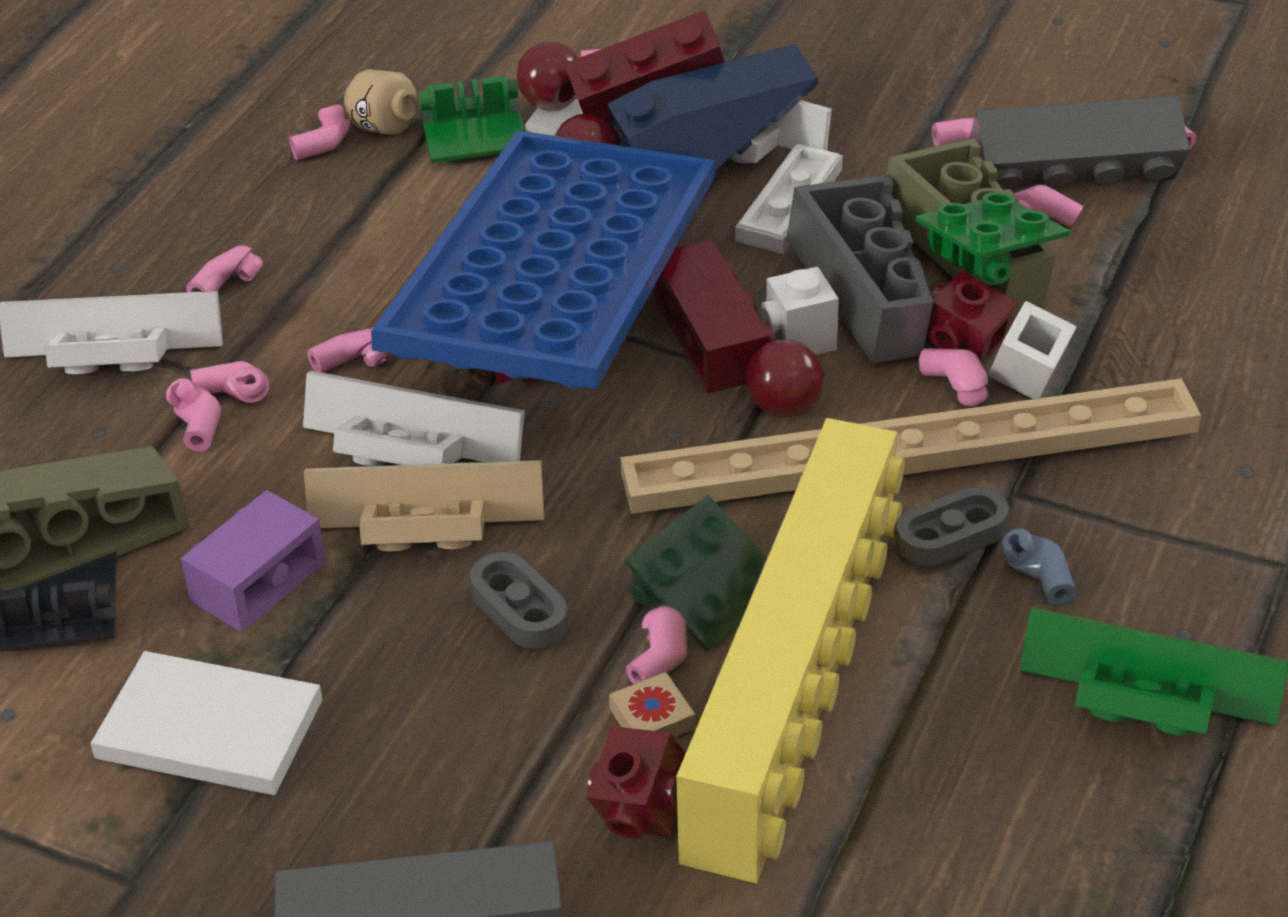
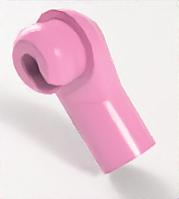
M245 361L190 370L194 387H201L211 395L224 392L244 403H255L262 400L269 391L267 376L260 369Z
M661 606L653 609L644 616L642 628H649L647 639L650 641V648L626 666V673L633 684L664 672L668 674L682 664L687 657L686 621L677 610L670 606Z

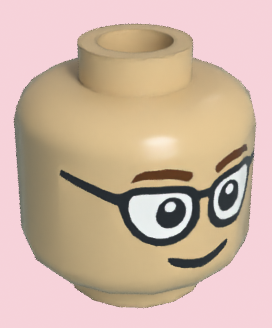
M366 69L354 77L344 95V105L349 119L355 127L363 132L386 135L400 134L412 123L418 108L415 87L411 80L400 72Z

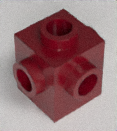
M961 270L947 286L939 284L931 292L933 307L926 340L934 344L938 349L969 350L977 355L983 366L1000 347L1009 332L1018 302Z
M611 726L599 762L590 771L586 798L605 820V826L617 835L630 839H641L644 834L671 837L678 817L676 776L686 753L669 732Z

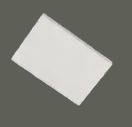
M144 651L91 741V748L95 759L276 795L323 700L321 688L318 684Z

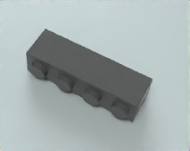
M1179 95L977 110L970 133V138L975 137L981 146L980 158L983 161H991L997 169V182L1003 190L1011 189V191L1023 185L1045 184L1048 187L1057 188L1076 181L1095 180L1097 183L1109 184L1129 177L1145 176L1150 180L1165 179L1179 173L1189 151Z
M554 841L275 871V917H562Z

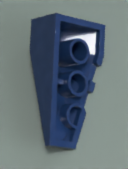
M792 44L654 80L607 105L620 140L625 147L715 160L714 179L719 176L717 170L735 153L742 155L753 145L751 138L767 123L778 122L819 84V81L797 45Z

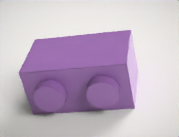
M268 490L259 495L246 507L238 510L232 518L203 541L194 545L188 553L180 558L190 602L240 632L247 629L326 563L319 519Z

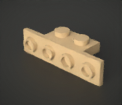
M542 460L310 468L304 470L307 513L319 519L320 528L360 527L361 545L376 544L377 549L382 551H401L412 547V543L436 542L437 547L443 549H460L470 546L472 541L482 540L485 522L544 520Z

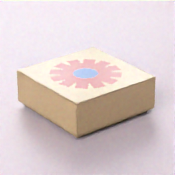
M666 672L609 694L610 711L621 727L669 732L674 738L696 729L695 712Z

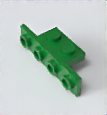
M1031 608L1020 671L1079 683L1075 706L1089 709L1092 715L1100 719L1120 722L1133 718L1154 723V726L1162 732L1177 736H1187L1193 732L1207 734L1211 711L1277 725L1288 675V661Z

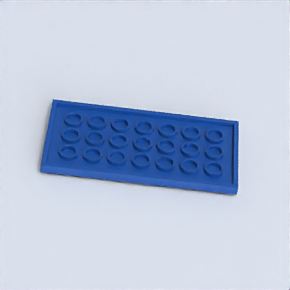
M517 130L371 330L372 350L394 354L396 357L406 360L419 358L448 363L458 369L477 368L505 373L507 376L515 379L535 378L558 382L574 389L586 387L597 389L714 180L715 160Z

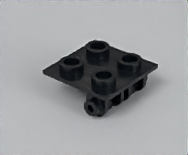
M116 551L19 589H0V652L114 639L117 574Z

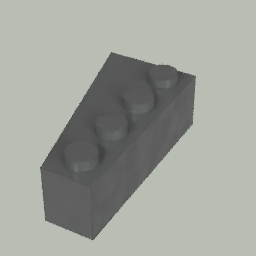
M891 175L794 187L786 240L806 269L819 267L839 298L838 315L872 363L892 362L898 359L920 356L925 345L933 299L920 261L913 257V240L910 231L903 228L901 222L903 211L899 200H894L893 198L894 184Z

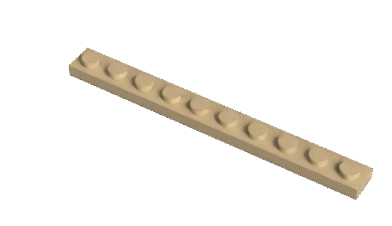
M1182 378L861 423V425L897 432L896 457L905 459L904 475L1198 433L1201 414ZM821 429L620 457L621 476L631 514L794 491L798 487Z

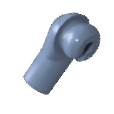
M1014 529L1004 536L1001 542V550L1006 557L1007 563L1014 570L1040 580L1049 603L1057 606L1065 605L1076 597L1077 590L1064 553L1058 544L1046 538L1031 535L1025 529Z

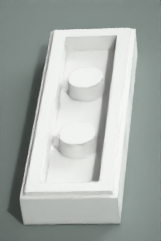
M796 144L736 225L735 241L783 254L790 245L786 237L794 187L834 182L842 171L843 155Z

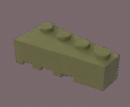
M975 137L889 157L886 175H891L894 184L893 198L894 200H899L903 211L901 222L904 230H909L912 240L953 278L962 269L953 265L944 257L932 252L928 242L930 229L916 222L915 217L938 211V207L943 204H967L982 200L985 194L994 192L1010 194L1018 202L1011 189L1003 190L998 184V171L991 161H983L980 158L981 146ZM1047 242L1010 251V277L1002 284L990 285L995 290L1018 302L1013 318L1017 317L1025 301L1041 309L1045 307L1056 254Z
M150 446L1 470L0 589H19L115 551L117 556H120L190 528L179 481L155 448Z

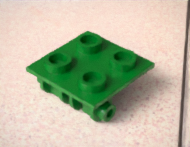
M506 75L481 79L483 96L479 95L477 79H471L472 97L465 98L462 81H457L458 99L454 98L452 83L427 85L428 90L418 91L419 110L431 163L443 161L459 162L465 158L488 155L499 156L517 130L525 131L516 99L518 98L516 79L507 80Z
M1001 192L985 194L982 200L967 204H943L938 207V211L915 217L916 222L930 229L928 242L933 253L944 257L965 272L973 274L987 285L1002 284L1008 280L1011 274V267L1009 265L1010 251L1064 238L1071 234L1069 229L1050 220L1046 213L1032 210L1015 201L1014 196Z

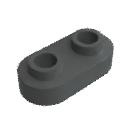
M969 487L910 509L903 513L897 522V551L905 560L913 564L935 566L999 541L1007 531L1008 503L1001 494L984 487Z
M498 552L482 557L472 566L470 584L474 602L513 642L526 648L538 649L549 647L564 637L568 629L566 601L525 559L513 553Z

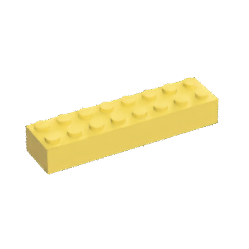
M826 418L676 776L680 865L757 884L766 858L776 860L779 856L786 828V820L782 819L785 807L796 808L799 802L804 782V769L800 768L804 757L814 759L817 753L822 732V721L818 720L821 710L831 712L839 687V674L835 672L838 664L848 666L850 663L856 638V629L852 628L854 621H865L872 595V586L868 585L870 578L880 579L885 566L887 543H884L886 537H896L897 522L902 514V503L893 501V497L900 490L905 469V459L896 457V431Z

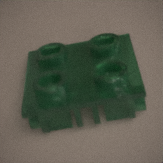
M707 495L626 558L624 562L634 572L633 583L629 585V592L632 598L641 605H645L647 602L657 603L661 601L665 606H670L677 610L686 621L688 632L709 652L739 627L767 557L721 507Z

